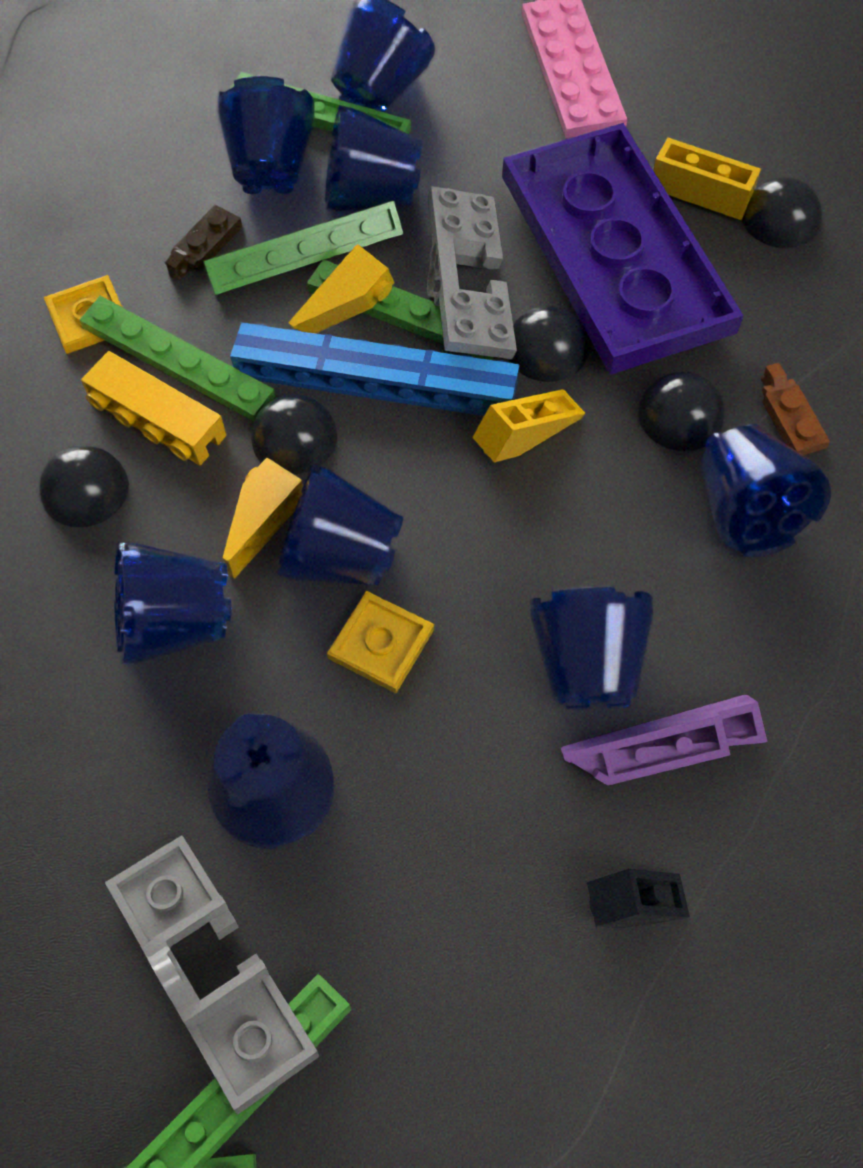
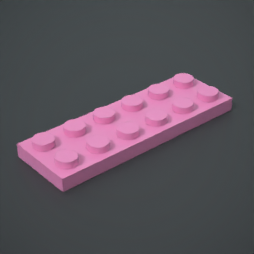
M537 0L535 2L523 3L522 16L565 138L576 137L621 123L627 126L628 119L582 1Z

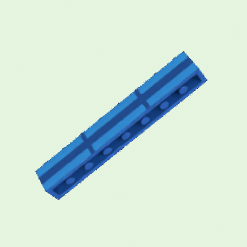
M242 322L230 355L234 368L262 382L485 416L492 404L515 400L519 364L508 363L503 360L493 361L474 358L469 355L460 356L440 353L435 350L407 348L397 344L388 345L369 342L364 339L354 340L335 337L331 334L321 335L302 332L297 329L288 330L269 327L264 324Z

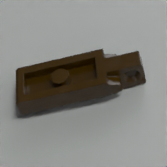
M214 205L170 252L171 255L165 261L168 275L180 281L192 268L196 269L199 267L203 269L205 267L203 261L214 258L241 230V218Z

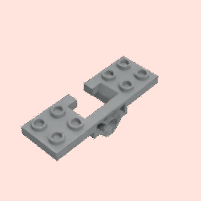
M431 186L427 197L433 246L429 253L430 266L426 291L429 298H434L435 306H440L445 351L512 359L517 348L507 282L490 280L486 293L459 289L456 265L460 264L492 270L494 268L499 269L503 255L494 197Z
M182 835L105 882L152 969L237 1115L319 1057L315 1046L257 954L236 966L240 974L200 1000L169 947L208 922L219 940L239 927L223 897L217 892Z

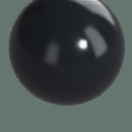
M781 177L771 179L754 190L742 221L746 230L761 243L776 248H796L807 244L817 235L822 221V208L818 196L809 185L795 178Z
M540 306L525 312L513 324L517 351L509 361L513 364H519V373L536 381L556 382L573 376L585 364L589 351L587 333L582 323L571 312L556 306Z
M674 372L660 377L649 386L640 401L638 416L645 433L659 445L677 451H692L709 445L718 437L724 424L725 408L719 391L708 379L691 372Z
M299 394L283 395L268 402L257 414L251 432L252 447L261 463L268 458L292 474H301L321 466L332 455L337 443V429L329 411L315 399Z
M90 445L72 446L58 452L44 467L39 483L40 499L47 514L55 521L70 527L93 526L109 519L121 508L129 490L128 475L120 461L108 451Z

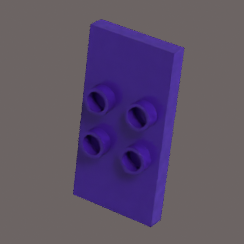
M624 123L503 158L502 178L610 375L738 334L744 316Z

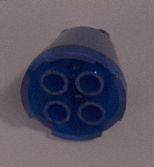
M362 0L357 3L354 2L347 15L331 76V82L340 92L339 100L385 112L428 68L435 56V45L427 30L421 28L419 31L409 20L403 17L406 11L388 0Z
M250 76L234 80V87L225 92L219 91L217 97V115L233 178L242 185L243 192L247 194H259L262 192V189H274L280 194L292 193L294 184L297 182L315 120V102L313 97L306 89L299 92L296 89L285 86L284 79Z
M339 105L335 115L332 130L334 138L332 139L330 157L327 164L325 209L333 211L367 209L390 201H394L395 206L411 205L414 189H418L421 170L415 168L416 159H420L423 140L352 107Z
M755 423L739 426L725 433L717 432L706 441L707 449L701 459L700 471L717 533L726 547L729 546L734 550L741 551L745 557H760L777 553L795 544L796 541L793 537L805 529L812 520L819 522L824 516L831 499V485L828 478L817 464L763 430L760 425Z
M312 464L301 490L303 494L299 498L294 515H292L278 562L280 567H278L276 575L298 581L358 585L374 584L378 586L384 571L388 572L391 567L395 550L389 547L392 538H397L404 516L396 514L395 511L330 469Z
M136 542L117 543L114 559V575H118L115 581L114 622L117 653L123 652L122 656H120V664L141 663L225 638L226 622L231 621L232 617L230 597H224L223 586L227 585L228 580L226 562H217Z
M587 587L553 591L551 600L542 603L541 598H532L530 600V619L553 699L558 700L559 705L565 706L566 710L590 709V702H601L606 704V708L611 709L631 707V699L637 697L654 615L653 596L644 591L634 592V597H626L625 593L616 592L615 587Z
M243 714L223 733L216 746L208 779L210 805L221 826L236 840L246 845L263 849H275L277 846L296 841L306 834L309 836L326 817L332 804L335 788L332 766L321 744L306 731L279 717L267 714Z

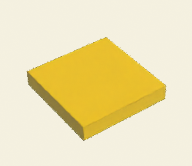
M108 275L43 297L66 354L105 341L83 329L79 320L100 295L122 307Z
M366 591L328 650L327 657L329 660L397 693L432 635L434 624Z

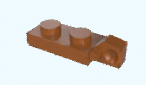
M779 363L765 366L764 374L761 376V381L765 386L762 390L764 395L762 403L792 458L826 449L830 440L799 385H796L794 379L787 380V374Z

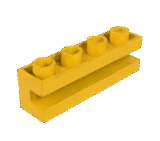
M108 351L81 379L87 393L86 399L94 408L99 411L105 409L112 413L122 425L128 428L133 426L139 429L149 441L154 444L159 442L170 448L176 457L183 461L189 459L201 466L209 457L206 448L207 444L211 441L219 445L227 436L221 415L111 351Z

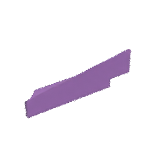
M741 695L561 747V752L565 761L572 762L589 772L604 784L612 785L731 755L729 746L757 744L768 741L758 702L748 695Z

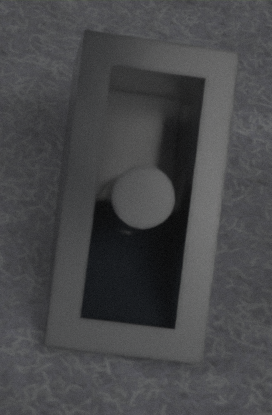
M626 869L587 882L590 896L589 905L594 916L595 927L627 928L682 920L690 917L680 874Z

